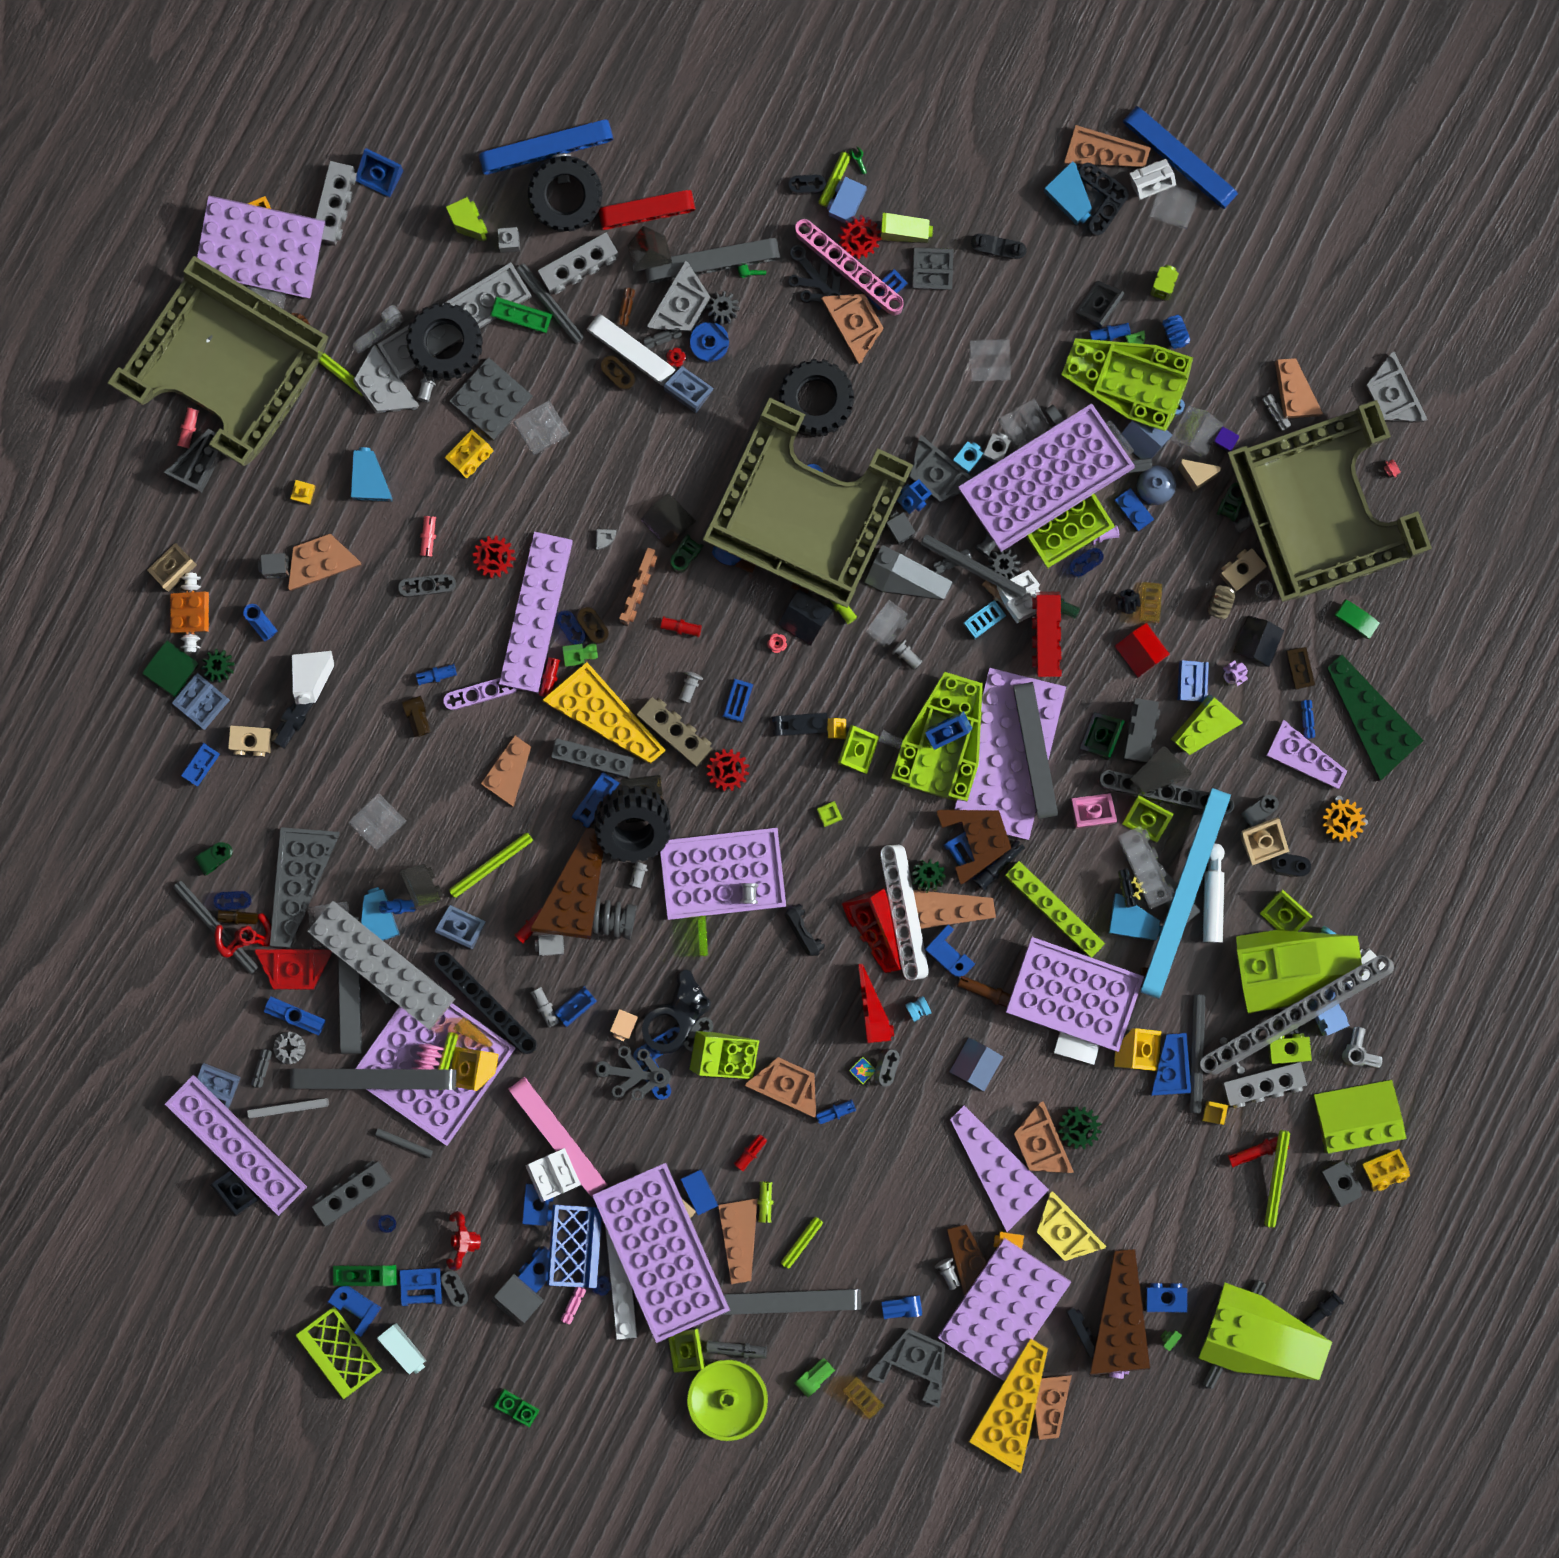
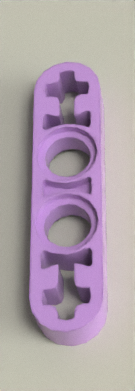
M500 678L449 692L444 697V704L449 710H458L513 694L518 689L513 688L509 690L508 687L502 688L504 692L500 693V688L497 682H500ZM488 685L496 687V693L492 696L485 693ZM470 690L477 692V699L474 701H469L466 698V694ZM463 692L465 704H462L461 700L455 702L456 706L453 707L447 703L451 696L457 699L460 698L459 693Z

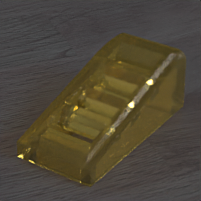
M1142 582L1139 622H1160L1162 584ZM1146 588L1158 589L1157 593L1146 592ZM1146 596L1157 597V600H1146ZM1145 604H1156V608L1145 607ZM1145 611L1156 612L1155 616L1145 615Z
M465 1017L453 1028L455 1031L486 1047L494 1045L486 1035Z
M857 1376L842 1390L869 1419L884 1406ZM859 1384L861 1387L852 1395L850 1391ZM865 1390L866 1393L857 1400L856 1397ZM870 1396L872 1399L863 1406L861 1403ZM875 1401L877 1405L868 1412L866 1409Z

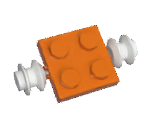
M185 573V576L181 577V579L185 580V584L181 588L186 593L171 594L170 633H186L187 635L180 638L184 641V645L180 648L184 649V652L195 653L196 649H200L196 645V641L200 640V638L194 635V632H209V592H195L201 588V586L197 585V580L201 579V577H197V573Z

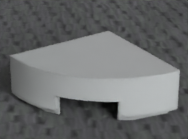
M597 529L596 550L608 547L615 539L616 530Z

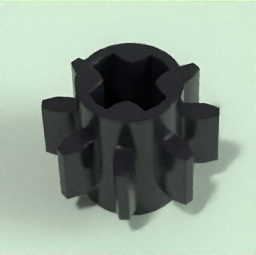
M1131 589L1121 591L1120 596L1116 597L1118 610L1122 609V612L1126 614L1134 613L1137 610L1136 607L1141 606L1139 593H1135Z

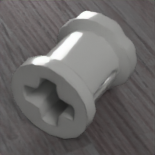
M741 883L743 894L740 903L758 904L756 888L759 884Z

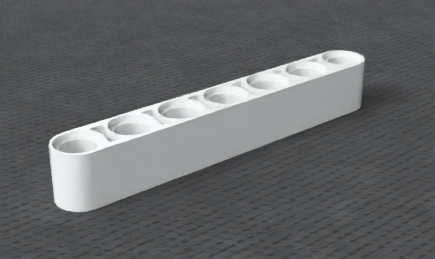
M887 845L881 849L880 854L903 974L908 980L923 979L928 975V964L906 851L902 845Z

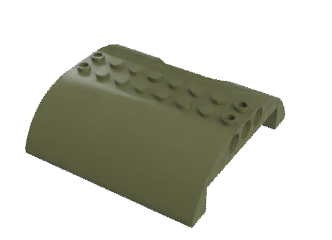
M193 256L183 271V282L124 369L118 367L108 381V385L141 405L148 403L157 395L165 392H175L183 395L216 415L222 421L224 430H218L209 446L240 465L246 466L263 450L302 393L323 354L328 336ZM212 335L211 340L209 342H206L207 338H209Z
M769 398L703 541L848 608L858 582L913 465L877 448L866 472L858 480L847 483L803 464L794 453L793 443L805 414Z
M1377 400L1358 406L1355 411L1250 448L1245 446L1227 453L1281 602L1298 599L1396 565L1432 549L1419 512L1387 523L1374 518L1368 508L1356 475L1355 463L1363 451L1391 437Z

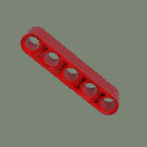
M684 190L602 207L599 209L598 214L602 230H608L691 213L696 209L692 191Z

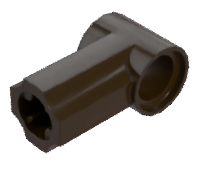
M421 695L402 701L415 738L431 733Z

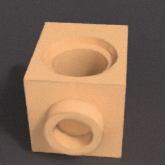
M619 1009L610 1031L614 1033L613 1037L622 1041L625 1038L630 1039L638 1017Z

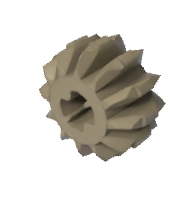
M1218 585L1211 597L1208 607L1209 615L1218 619H1226L1234 603L1235 590L1227 586Z

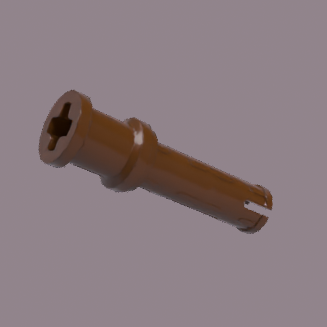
M961 976L957 986L992 1000L994 1005L999 1004L1006 1008L1011 994L1004 992L1002 988L994 989L965 976Z

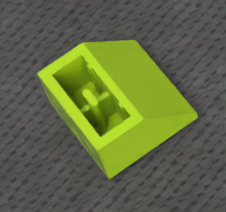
M468 197L446 207L458 233L480 241L487 240L485 236L488 233L482 218L479 220L477 218L480 215L474 201L470 202Z

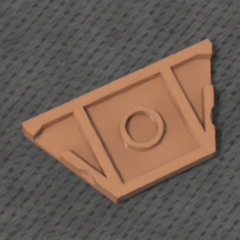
M865 294L821 297L855 360L860 364L873 346L876 338L884 329Z
M331 534L293 547L288 588L290 591L361 566V562Z
M778 1057L745 1085L814 1118L816 1116L814 1073Z
M1042 1101L1015 1131L1014 1136L1030 1171L1072 1173L1074 1171L1045 1103Z

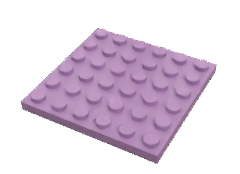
M453 1003L431 1030L399 1006L356 1069H412V1067H418L419 1065L414 1060L421 1059V1057L416 1053L423 1052L419 1044L428 1043L444 1048L448 1032L458 1034L455 1047L499 1054L495 1074L477 1091L456 1087V1090L366 1089L448 1146L516 1047ZM438 1050L437 1052L442 1055L443 1050ZM452 1057V1060H451V1064H450L449 1070H451V1067H452L453 1057Z

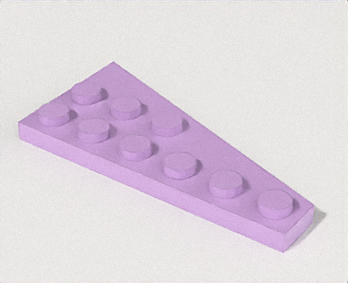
M963 1106L950 1121L1006 1232H1008L1049 1189Z

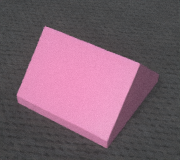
M1111 793L1072 798L1076 829L1115 824L1117 822Z

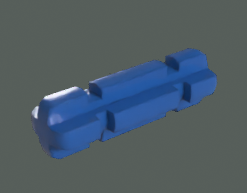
M1311 700L1301 701L1303 728H1305L1304 737L1306 739L1315 737Z

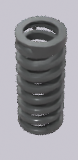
M597 898L592 927L593 932L598 934L603 926L604 935H610L613 929L614 937L619 938L624 930L623 938L630 940L637 905L626 904L620 920L621 903L615 902L609 920L610 900L604 901L599 917L600 899Z

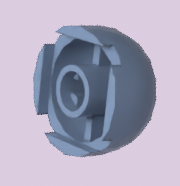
M1152 466L1151 469L1142 471L1136 484L1137 492L1147 504L1162 505L1169 501L1175 493V477L1166 467Z

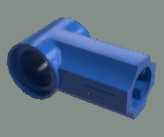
M249 604L244 608V617L264 642L278 632L259 606ZM249 609H257L258 616L253 619L249 618L247 614Z
M920 1295L882 1302L884 1319L903 1316L909 1318L923 1315Z

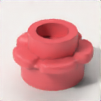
M1393 459L1389 462L1385 461L1387 465L1384 466V469L1389 477L1392 475L1397 477L1396 475L1401 473L1395 461Z
M773 634L770 636L767 645L772 649V652L780 653V651H784L787 647L786 638L781 634Z

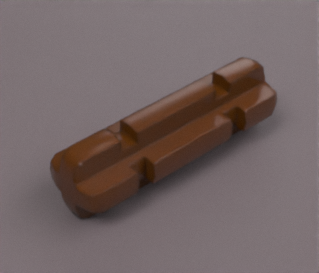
M632 288L624 289V298H622L619 311L620 316H618L617 324L620 326L628 325V316H630L633 303L632 298H634L635 290Z

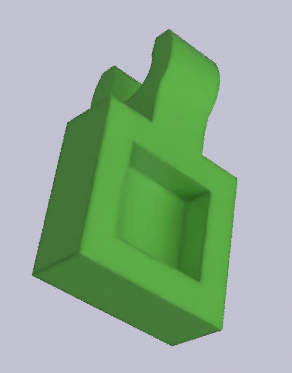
M582 644L562 646L565 667L585 664L584 659L598 658L596 644H589L585 648L582 647Z
M1165 1330L1160 1336L1163 1338L1162 1341H1164L1162 1346L1170 1351L1182 1335L1176 1330H1173V1332Z

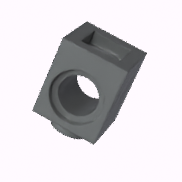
M897 512L888 517L889 521L886 525L898 545L916 534L904 512L900 515Z

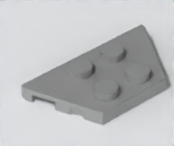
M687 261L683 264L650 320L648 328L691 331L711 298Z
M374 345L353 381L375 413L394 412L410 408L416 410L419 404L401 379L396 376L377 346Z
M1392 352L1366 387L1373 401H1378L1385 421L1425 422L1427 417L1395 352Z

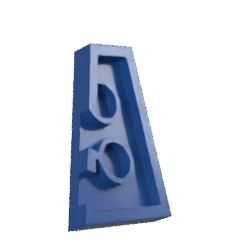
M1187 1033L1166 1035L1151 1096L1191 1093Z

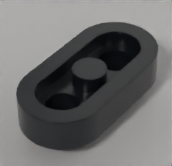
M1284 853L1273 857L1271 860V866L1277 873L1303 877L1311 870V863L1306 857ZM1280 859L1285 861L1284 867L1279 866L1278 862ZM1299 863L1305 865L1304 870L1298 868Z

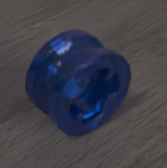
M391 1215L382 1216L378 1223L380 1230L386 1233L392 1232L396 1228L395 1218ZM386 1218H390V1222L393 1221V1226H390L389 1230L384 1229L385 1226L382 1227V1221L384 1222Z

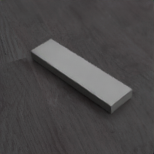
M328 1098L247 1110L249 1118L328 1107L329 1101Z

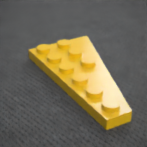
M587 662L542 700L547 705L649 764L665 752L661 744Z
M1031 1338L969 1441L1019 1473L1022 1472L1048 1348Z

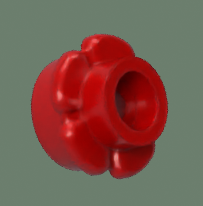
M673 348L666 355L668 358L667 363L675 367L683 365V361L686 359L685 353L680 348Z

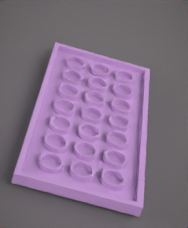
M1090 404L958 488L1002 552L1133 470L1135 465L1093 404Z
M989 668L982 696L979 765L968 801H957L955 810H999L1007 835L1029 840L1036 808L1013 685L1033 682L1048 760L1066 687Z
M666 1163L592 1195L656 1343L730 1311Z

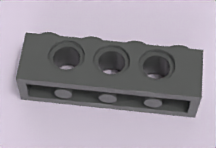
M557 738L551 757L553 760L628 779L634 762L632 757Z
M374 1160L364 1166L365 1171L360 1174L355 1172L347 1178L349 1182L343 1186L339 1183L331 1189L332 1193L326 1197L323 1194L314 1201L316 1204L312 1208L325 1227L393 1181L380 1161L376 1163ZM366 1175H370L373 1178V1184L369 1187L363 1183V1178ZM350 1186L354 1187L357 1191L354 1198L348 1197L346 1193ZM332 1198L339 1199L340 1207L338 1209H333L330 1206Z

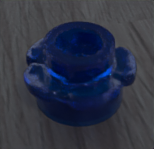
M606 1276L597 1277V1288L592 1289L594 1293L600 1296L607 1295L608 1291L612 1288L611 1282H609V1278Z

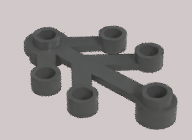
M626 1046L620 1047L618 1054L627 1061L632 1069L612 1067L605 1061H600L595 1066V1073L599 1077L605 1078L610 1074L631 1077L622 1085L615 1086L612 1089V1094L617 1098L623 1097L626 1091L642 1079L650 1081L641 1089L636 1088L632 1091V1098L637 1101L642 1100L644 1095L653 1088L667 1086L671 1080L669 1071L665 1068H658L650 1057V1052L646 1049L639 1050L637 1056L640 1060L645 1061L651 1072L643 1071L632 1056L631 1049ZM623 1049L628 1050V1054L626 1056L622 1055ZM643 1051L647 1052V1057L645 1059L641 1058V1053ZM602 1065H604L606 1068L605 1072L603 1073L599 1071V1068ZM659 1074H662L664 1077L662 1081L657 1080ZM617 1088L622 1090L620 1095H616L615 1091ZM636 1091L641 1092L640 1098L635 1097Z

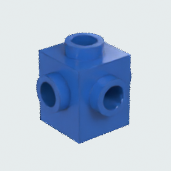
M918 479L912 485L907 484L901 489V495L897 501L903 509L911 514L915 510L918 512L927 505L925 501L932 493Z

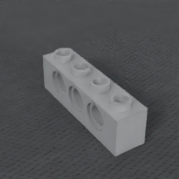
M330 161L316 219L324 220L326 223L328 219L332 218L335 219V224L331 227L324 226L323 243L336 246L337 240L340 241L342 238L343 229L340 228L342 222H345L347 218V210L345 208L346 204L351 201L352 192L350 188L351 184H355L357 176L353 166ZM338 181L345 182L342 189L335 188V184ZM333 200L340 201V205L337 208L330 207V203Z
M606 232L539 269L538 273L549 293L558 294L565 290L564 286L580 282L582 276L588 273L589 275L596 273L600 270V266L614 263L619 255ZM595 251H599L602 254L598 260L591 258V254ZM583 261L585 265L582 269H576L574 267L575 262ZM561 270L568 273L564 279L557 277V273Z
M1301 1062L1223 1082L1222 1086L1228 1106L1233 1105L1234 1109L1245 1106L1247 1101L1252 1100L1253 1104L1265 1101V1096L1272 1095L1273 1099L1284 1096V1091L1291 1090V1093L1303 1091L1302 1087L1307 1086ZM1282 1075L1289 1078V1084L1285 1087L1279 1083V1078ZM1263 1080L1268 1081L1270 1084L1267 1092H1263L1260 1089V1083ZM1245 1085L1251 1089L1248 1097H1244L1241 1094V1088Z

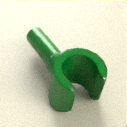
M857 147L858 153L854 155L850 149L849 154L856 159L862 175L867 173L862 162L863 151Z
M748 265L739 266L738 273L741 278H746L750 275H766V270L749 271Z

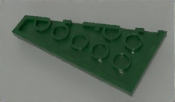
M1341 654L1327 670L1349 713L1353 726L1377 773V777L1381 781L1424 740Z

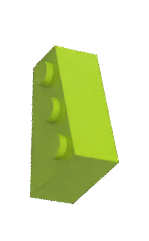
M1208 695L1170 740L1184 752L1191 755L1243 722L1215 697Z

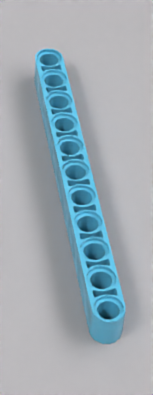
M1214 788L1210 791L1140 991L1143 994L1160 999L1231 794Z

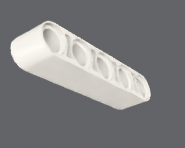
M598 313L588 326V332L660 385L664 386L674 373L675 369L601 314Z

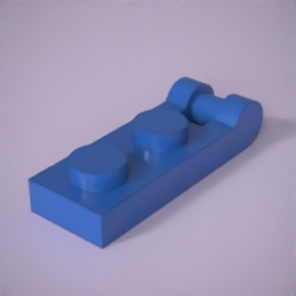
M603 772L576 809L572 818L576 821H581L584 823L583 826L589 828L594 821V814L598 803L603 801V797L607 794L611 795L612 791L620 783ZM585 808L591 811L589 816L583 814Z

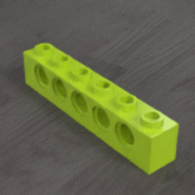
M1020 861L1005 875L1028 900L1088 957L1092 958L1105 945L1084 922Z

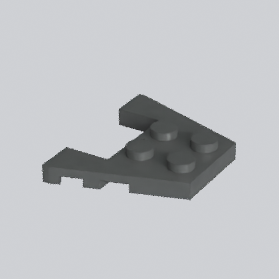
M908 1328L870 1370L867 1376L884 1383L892 1364L930 1380L922 1400L939 1407L945 1344Z

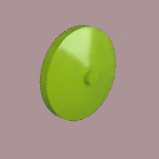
M719 1360L705 1366L693 1379L688 1392V1409L696 1426L706 1435L723 1441L738 1440L755 1431L764 1419L768 1405L766 1386L760 1375L749 1365L736 1360Z

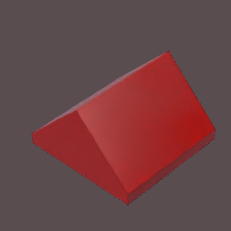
M1147 623L1115 645V648L1138 678L1170 655Z

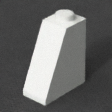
M332 651L292 655L293 695L296 704H308L317 701L334 667Z

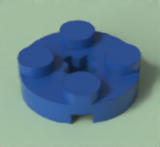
M702 323L691 334V350L702 361L707 363L717 361L727 353L729 347L728 334L717 323ZM707 337L708 339L714 338V346H705V339Z

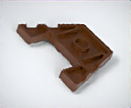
M999 810L936 811L942 828L962 822L974 861L955 867L960 885L1011 849Z

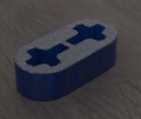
M1092 548L1076 558L1069 567L1071 575L1080 578L1099 566L1104 558L1103 552L1098 548ZM1090 553L1099 554L1098 562L1093 560L1088 563L1087 560L1091 557ZM1085 563L1086 565L1081 569L1082 573H1080L1079 571L1074 572V564L1081 565Z
M567 610L560 612L557 616V622L568 640L573 645L582 644L586 639V634L575 616ZM563 615L566 617L571 616L569 619L571 627H568L566 623H561ZM573 628L577 633H582L580 641H577V639L572 640L573 633L571 630Z
M245 891L220 892L215 895L213 902L216 908L220 910H240L250 907L252 897ZM241 895H244L245 898H248V902H245L244 906H242L240 902H235L234 899H240ZM221 896H224L225 899H231V903H225V906L222 907L218 900L221 899Z

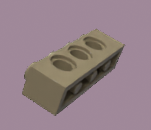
M651 697L638 712L637 717L695 767H698L712 751L710 747L712 743L704 736L698 737L695 734L697 730L689 723L684 725L680 721L682 717L674 710L669 712L665 708L667 704L659 697L656 700ZM664 713L667 716L666 721L658 723L655 720L656 715ZM679 726L682 729L681 734L673 736L670 733L671 728ZM690 738L697 742L693 749H688L685 746V742Z

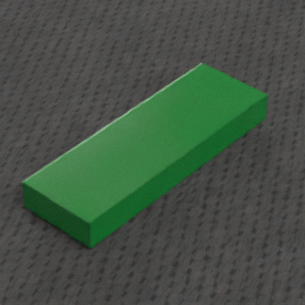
M495 296L490 316L547 333L552 317L550 313Z

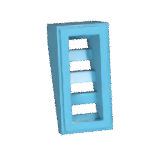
M994 600L963 622V625L972 637L976 639L1006 617V614ZM993 607L999 616L997 618L990 611V608ZM987 612L993 621L989 622L984 613ZM978 617H981L986 623L985 627L977 619ZM975 621L980 630L977 631L971 622Z

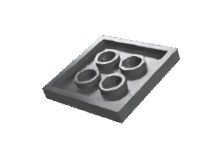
M488 357L454 395L450 403L491 439L495 440L533 396Z

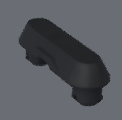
M981 233L975 234L971 239V245L975 250L996 256L1021 259L1027 252L1026 246L1019 241Z
M801 904L796 906L790 905L785 912V918L808 956H818L820 951L824 950L825 944H821L822 940L819 938L814 940L811 933L807 932L804 926L805 923L801 918L802 915H805V909H801L803 906Z

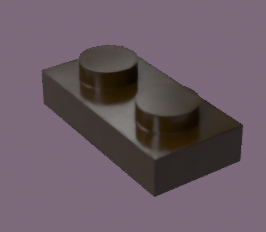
M1302 647L1286 651L1295 690L1315 686L1307 648Z

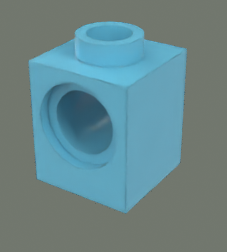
M967 442L953 462L969 474L983 456L982 448L974 442L972 444ZM972 452L975 458L972 461H967L964 459V454Z

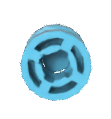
M924 996L917 998V1001L914 1003L909 1002L905 1004L914 1022L919 1020L921 1016H927L932 1013Z

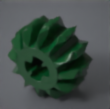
M215 649L214 656L208 652L209 660L206 658L202 659L204 663H207V665L201 666L202 670H207L204 676L209 677L211 675V682H214L217 677V681L222 683V676L229 680L227 672L234 674V671L229 669V667L235 666L234 662H229L233 657L231 655L226 656L225 650H222L219 655V651ZM216 662H218V663H221V662H222V664L220 665V666H221V670H218V669H215V670H214V668L216 667V665H215Z
M931 858L928 859V863L921 860L920 865L916 864L914 866L915 871L912 872V877L915 879L913 884H919V890H922L923 887L926 888V893L929 892L930 888L934 892L937 891V886L942 887V881L946 877L943 874L944 867H938V861L932 864Z

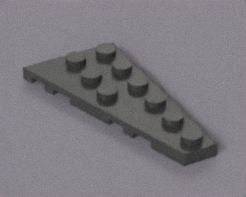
M281 827L270 946L291 948L340 832Z

